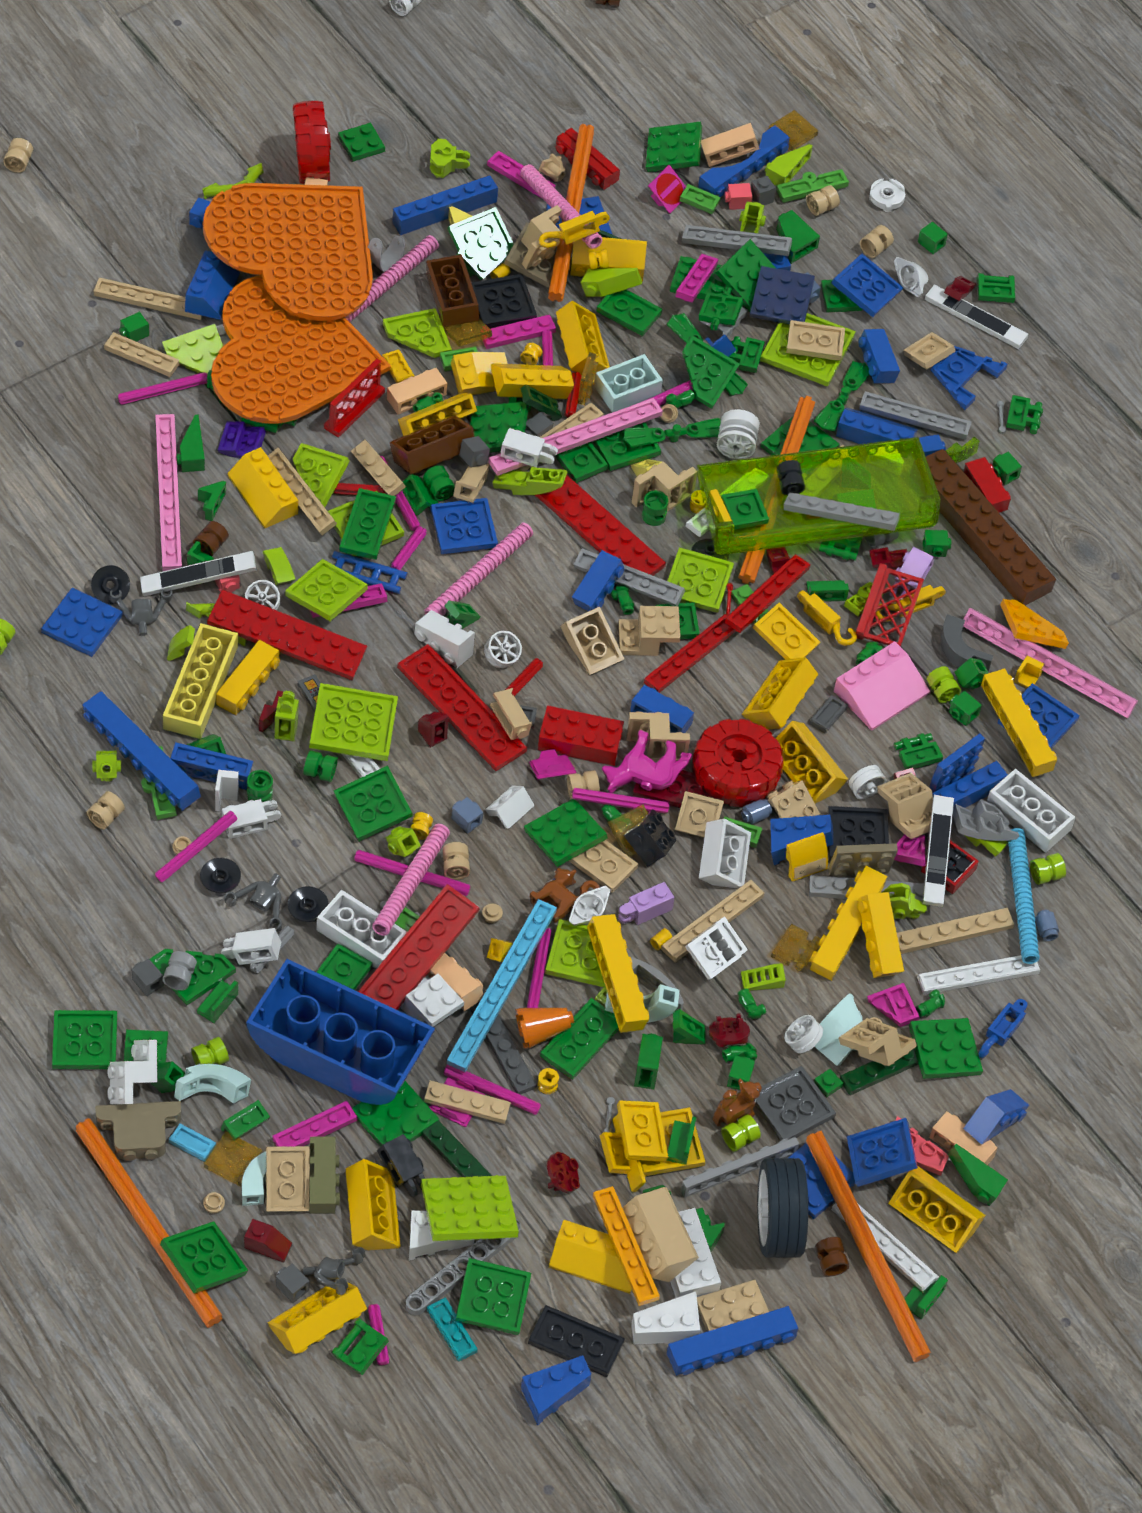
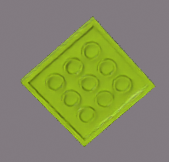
M807 313L806 323L845 328L842 361L855 337L856 331ZM779 322L760 357V361L828 387L841 361L786 353L790 324Z
M320 683L309 748L388 761L398 696Z
M506 1176L430 1178L421 1180L432 1241L518 1238L519 1230Z

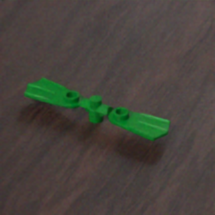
M685 313L672 315L667 326L686 344L692 335L703 341V338ZM735 372L725 390L730 396L740 395L748 384Z
M852 361L844 378L843 388L837 399L830 401L814 419V422L821 429L835 431L850 392L858 390L870 376L869 368L865 363Z
M720 418L688 424L686 428H681L680 425L675 424L672 429L664 431L660 428H625L623 440L631 448L662 442L665 440V437H668L671 442H677L680 436L686 434L692 438L718 437L721 420Z

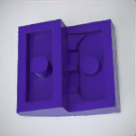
M227 421L218 447V453L241 459L244 454L262 446L266 434L265 428L246 427L245 422Z

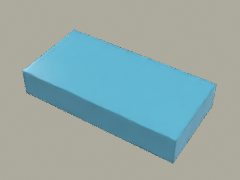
M182 1124L178 1125L169 1138L170 1144L204 1162L216 1147V1142Z

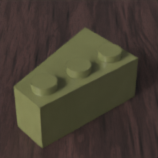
M310 1137L309 1214H335V1206H340V1193H336V1187H339V1174H336V1168H339V1155H336V1137Z

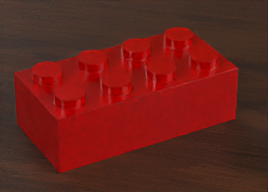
M547 705L539 735L538 750L555 749L558 755H566L572 758L615 766L623 734L624 721Z

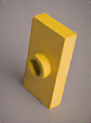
M399 349L382 354V357L391 365L389 372L396 383L407 380L409 377H414L412 370Z
M711 490L708 499L712 506V514L715 518H718L723 531L728 530L732 523L730 515L718 490Z

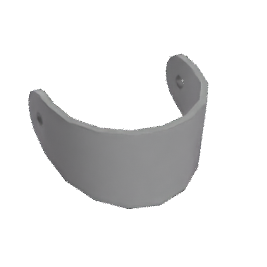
M395 236L383 254L382 241L379 238H373L370 241L368 248L370 249L371 263L382 272L388 270L402 258L405 248V240L402 236Z

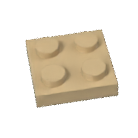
M931 332L903 351L906 357L927 370L954 353L955 348L954 345Z
M685 791L675 831L704 838L706 823L720 819L724 801Z

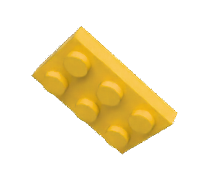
M780 602L752 627L785 660L806 657L821 643Z
M619 1100L617 1110L626 1160L666 1161L668 1153L659 1103Z

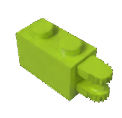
M286 690L283 692L282 697H279L275 714V739L295 740L298 726L299 700L295 699V695L291 691Z

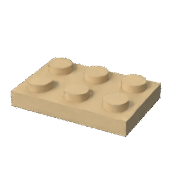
M791 320L786 353L841 361L845 328Z
M607 840L569 860L570 863L600 885H606L611 893L638 868L637 862Z
M310 1146L266 1147V1211H309Z
M756 1280L697 1297L698 1311L707 1331L769 1312Z

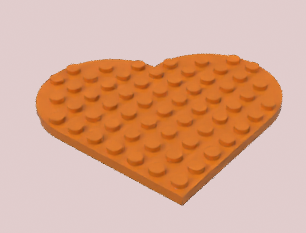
M244 183L234 185L225 192L221 191L207 206L203 219V234L211 251L221 261L234 269L250 274L262 275L267 292L286 311L309 320L331 321L349 316L357 311L367 300L373 276L370 249L368 248L369 239L363 187Z
M257 275L236 285L224 302L222 321L231 341L219 350L217 357L213 361L211 380L216 395L232 412L255 422L276 424L296 420L333 401L376 358L381 361V375L390 371L391 365L345 317L331 321H315L296 316L283 309L272 299L264 286L262 275Z

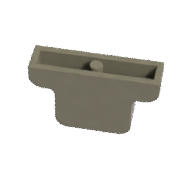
M181 1101L95 1106L97 1127L101 1130H111L114 1132L115 1155L117 1158L126 1161L140 1158L152 1160L163 1156L166 1152L165 1129L177 1126L181 1122Z

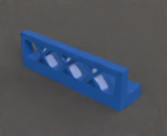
M176 742L170 758L177 765L183 766L180 768L188 776L217 782L216 774H218V770L238 772V779L244 780V782L238 780V788L247 790V778L252 770V760Z

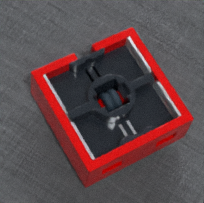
M951 840L949 843L945 889L954 894L975 872L979 860ZM926 865L922 866L921 872L924 874L926 873Z

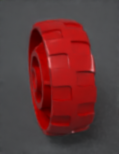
M322 101L293 104V118L300 183L305 184L306 177L324 179L329 182L331 140L327 120H325L324 104Z
M746 719L719 721L714 726L710 725L705 729L695 745L692 758V771L696 774L695 781L709 794V797L724 801V804L732 807H743L759 799L764 800L768 793L775 790L780 781L784 763L782 748L779 741L772 736L768 729L753 723V721Z

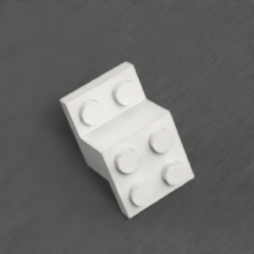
M725 917L692 939V942L685 946L708 980L738 960L748 950Z
M436 974L432 978L426 975L418 986L406 995L405 1001L400 1007L407 1015L422 1022L426 1021L428 1025L433 1027L463 1007L464 1001L439 974Z
M134 1040V1045L131 1048L134 1061L110 1062L108 1067V1078L110 1079L108 1099L110 1104H133V1083L157 1082V1040Z

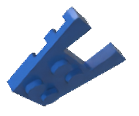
M954 346L955 352L932 366L931 372L958 404L966 410L975 401L976 396L964 389L963 386L981 368L998 378L1007 369L1008 364L1003 361L1001 363L992 361L993 358L987 356L985 358L976 356L975 352Z

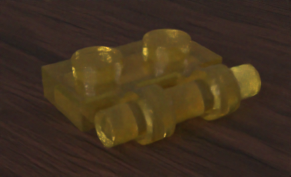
M791 924L772 951L771 957L787 966L794 961L796 962L795 968L801 971L804 966L808 965L813 952L818 950L820 938L815 936L812 941H808L809 933ZM801 947L805 949L803 954L798 953Z

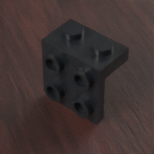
M654 809L648 812L640 824L623 835L647 867L665 857L676 842L674 832L666 826L662 816Z

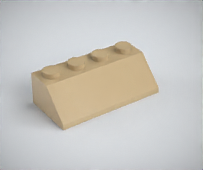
M666 1187L637 1195L622 1207L653 1279L670 1282L699 1258Z

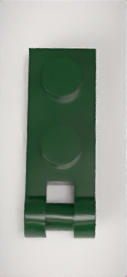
M528 385L520 388L523 395L522 400L526 405H530L539 412L549 415L552 421H558L562 418L561 412L558 410L557 400Z

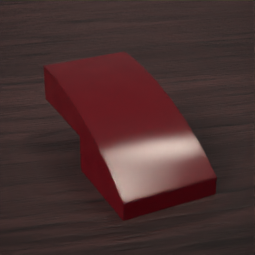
M963 276L955 278L953 284L946 287L944 293L960 301L975 288L976 283Z
M785 546L766 549L772 574L790 560Z
M888 547L869 550L872 567L878 569L880 563L887 565V568L897 570L898 567L901 568L904 564L903 558L907 553V549L889 551Z
M277 691L272 706L264 704L259 718V731H265L274 723L279 697H282L283 691Z

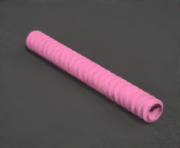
M528 164L522 168L520 172L521 177L551 208L556 205L561 208L562 211L559 216L564 222L580 216L573 206L562 197L533 165ZM598 232L582 238L583 242L591 249L599 247L602 243V237Z
M428 235L393 264L392 267L374 280L365 303L357 311L345 318L351 322L359 313H362L363 310L374 303L375 300L412 271L420 262L437 250L439 243L436 238Z
M524 522L517 526L504 540L498 543L468 572L462 575L432 604L425 608V615L431 610L442 616L445 615L448 611L445 604L449 600L459 602L482 579H485L490 572H493L498 565L512 555L529 537L533 536L532 528Z
M435 824L433 826V829L380 911V914L375 919L372 927L377 934L382 936L389 934L392 926L397 921V918L402 913L410 897H412L415 889L449 837L450 831L445 825Z

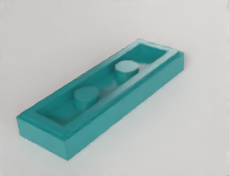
M446 1297L427 1306V1312L458 1362L478 1352L476 1345L463 1324L455 1320L456 1313Z

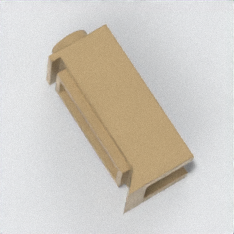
M487 463L476 467L468 466L461 480L456 481L453 497L474 503L487 480L490 464Z
M513 688L495 692L493 696L497 702L491 703L490 706L511 740L522 739L529 735L532 722H529L514 695L512 696Z

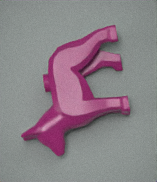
M639 730L638 741L634 748L625 756L622 764L617 768L606 765L602 767V771L609 783L608 793H613L617 788L631 781L641 784L640 786L645 790H663L672 785L679 773L688 765L692 754L682 752L680 759L676 761V744L667 740L665 755L655 763L644 755L649 740L647 739L649 733Z

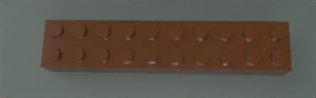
M944 449L913 463L909 477L1015 600L1026 606L1052 592L1056 578Z

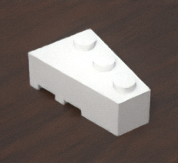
M433 610L429 611L415 623L414 635L421 642L429 644L448 664L458 668L473 655L475 632L462 630V626L458 623L454 626L449 623L448 618Z
M412 1210L409 1260L426 1254L428 1256L434 1255L435 1252L442 1250L450 1251L474 1244V1239L432 1241L427 1212Z
M696 1291L633 1313L631 1324L633 1344L672 1343L700 1334Z

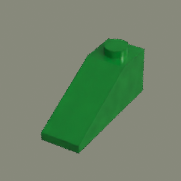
M199 414L194 415L180 444V454H177V465H181L182 472L205 471Z
M955 1144L947 1155L971 1193L980 1202L990 1206L996 1200L1008 1179L958 1144Z

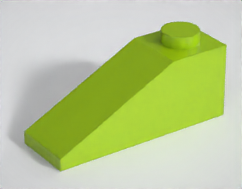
M808 144L776 157L766 165L765 176H768L775 186L790 182L811 158L813 145Z
M638 268L588 269L581 281L586 297H602L642 284Z

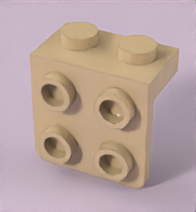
M790 780L782 785L783 789L779 791L774 790L766 795V800L770 803L771 807L775 808L779 818L820 815L803 781L793 782Z

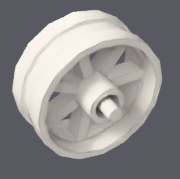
M255 581L248 586L245 592L246 599L248 597L258 599L256 603L261 605L267 604L274 610H277L280 605L278 588L270 581ZM260 585L267 586L264 592H261ZM270 587L276 594L267 595ZM256 588L258 595L249 593L251 592V590ZM277 597L275 605L268 601V599Z
M499 631L487 640L484 646V653L486 659L493 666L507 668L519 659L522 653V646L520 640L513 633ZM497 637L504 638L503 643H501ZM494 640L497 646H491V641ZM511 648H514V649H515V654H514L513 652L509 651V650H510ZM507 655L512 657L513 660L508 662Z
M870 765L857 771L850 778L848 785L857 799H866L878 793L877 786L886 783L887 780L878 766Z
M804 1015L796 1019L788 1027L784 1039L795 1052L804 1053L812 1049L820 1041L823 1035V1027L813 1016Z

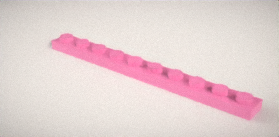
M651 398L544 437L543 439H545V443L555 446L558 449L557 454L619 432L625 428L660 417L663 411L655 399ZM501 453L489 457L488 461L497 476L526 466V464L501 457Z
M174 414L155 415L162 571L182 567Z
M969 608L964 617L965 628L1022 660L1028 655L1044 663L1042 671L1124 717H1130L1138 700L1034 642L1014 638L1010 629L980 612Z

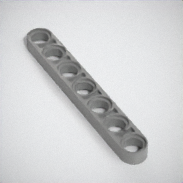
M516 1219V1221H517V1226H518V1230H519V1233H518V1236H519V1235H520V1230H521V1223L519 1222L518 1219ZM500 1238L501 1243L498 1245L491 1244L489 1239H479L407 1297V1312L414 1316L422 1314L427 1309V1306L437 1302L462 1282L465 1270L458 1268L460 1262L467 1263L469 1258L487 1262L516 1238ZM481 1249L485 1252V1256L479 1258L473 1252ZM448 1274L454 1280L451 1283H445L442 1277ZM433 1287L438 1293L434 1296H429L425 1291L427 1288ZM413 1300H418L421 1303V1307L414 1309L410 1307L409 1303Z

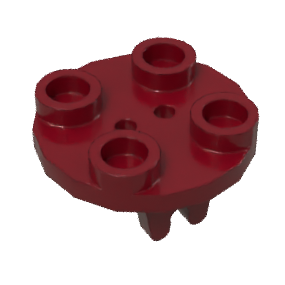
M741 1013L736 1014V1018L716 1016V1021L712 1022L709 1027V1036L716 1041V1045L719 1047L746 1044L748 1042L750 1027L741 1018Z
M561 1152L550 1155L547 1161L548 1175L551 1179V1182L548 1183V1189L554 1187V1191L560 1190L570 1193L580 1187L579 1165L576 1159H570L569 1156Z

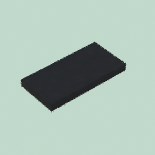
M545 1305L528 1340V1344L567 1361L584 1356L589 1370L608 1377L625 1338Z

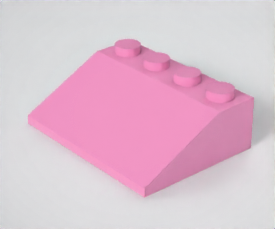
M893 642L836 678L834 693L844 703L848 704V707L871 731L930 694L928 686L909 655L896 642Z

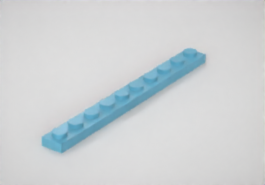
M538 899L447 1059L448 1065L466 1072L554 917L557 907Z

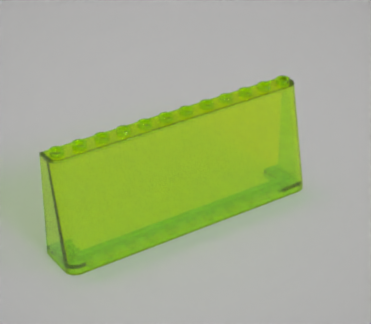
M919 437L697 465V477L714 549L720 555L924 529L935 526L939 520L941 499ZM788 460H795L801 464L805 490L800 495L900 513V519L895 531L784 510V503L788 496L781 492L780 480L776 470L777 466ZM716 489L721 496L728 493L757 489L769 517L768 524L734 530L733 521L719 522L715 515L709 492Z

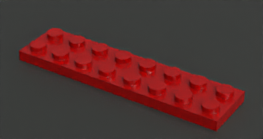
M566 475L562 487L548 493L535 495L599 553L603 550L621 559L624 565L652 576L666 567V562L568 475Z
M223 589L207 620V624L210 626L238 633L239 637L254 643L261 640L278 649L282 654L352 681L367 650V645Z
M429 644L398 662L397 668L440 713H445L449 716L448 722L495 771H498L527 752V747L519 738L514 740L509 738L495 713Z
M447 884L358 992L398 1010L404 1003L406 995L418 986L479 912L480 908Z

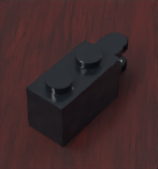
M403 1134L383 1144L377 1152L396 1186L399 1187L404 1184L409 1194L414 1197L418 1195V1191L412 1179L416 1180L419 1188L422 1190L421 1180L425 1179L423 1175L425 1170L421 1159L413 1151L411 1141Z

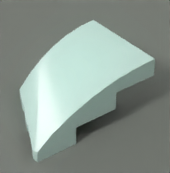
M851 993L843 998L820 1023L823 1027V1035L814 1046L836 1066H840L849 1053L855 1050L840 1045L839 1037L863 1021V1017L860 1011H858L854 1002V996Z

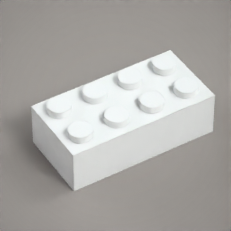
M1014 769L990 790L987 802L997 806L1013 827L1023 829L1025 836L1045 853L1072 829L1075 816L1017 769Z
M343 890L336 895L317 917L318 932L335 943L373 962L372 967L376 969L407 933V931L394 924L388 935L382 936L377 934L373 930L372 925L379 913Z
M692 1208L678 1212L699 1258L670 1281L675 1297L678 1298L695 1291L697 1297L719 1291L721 1280L696 1209Z

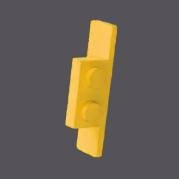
M617 1114L612 1119L615 1133L603 1132L600 1135L609 1173L627 1174L631 1191L637 1192L646 1183L645 1174L643 1173L640 1160H626L619 1116Z

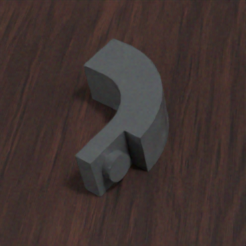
M947 614L940 639L942 650L947 659L958 668L970 658L982 660L989 672L993 655L969 647L963 641L961 635L965 620Z

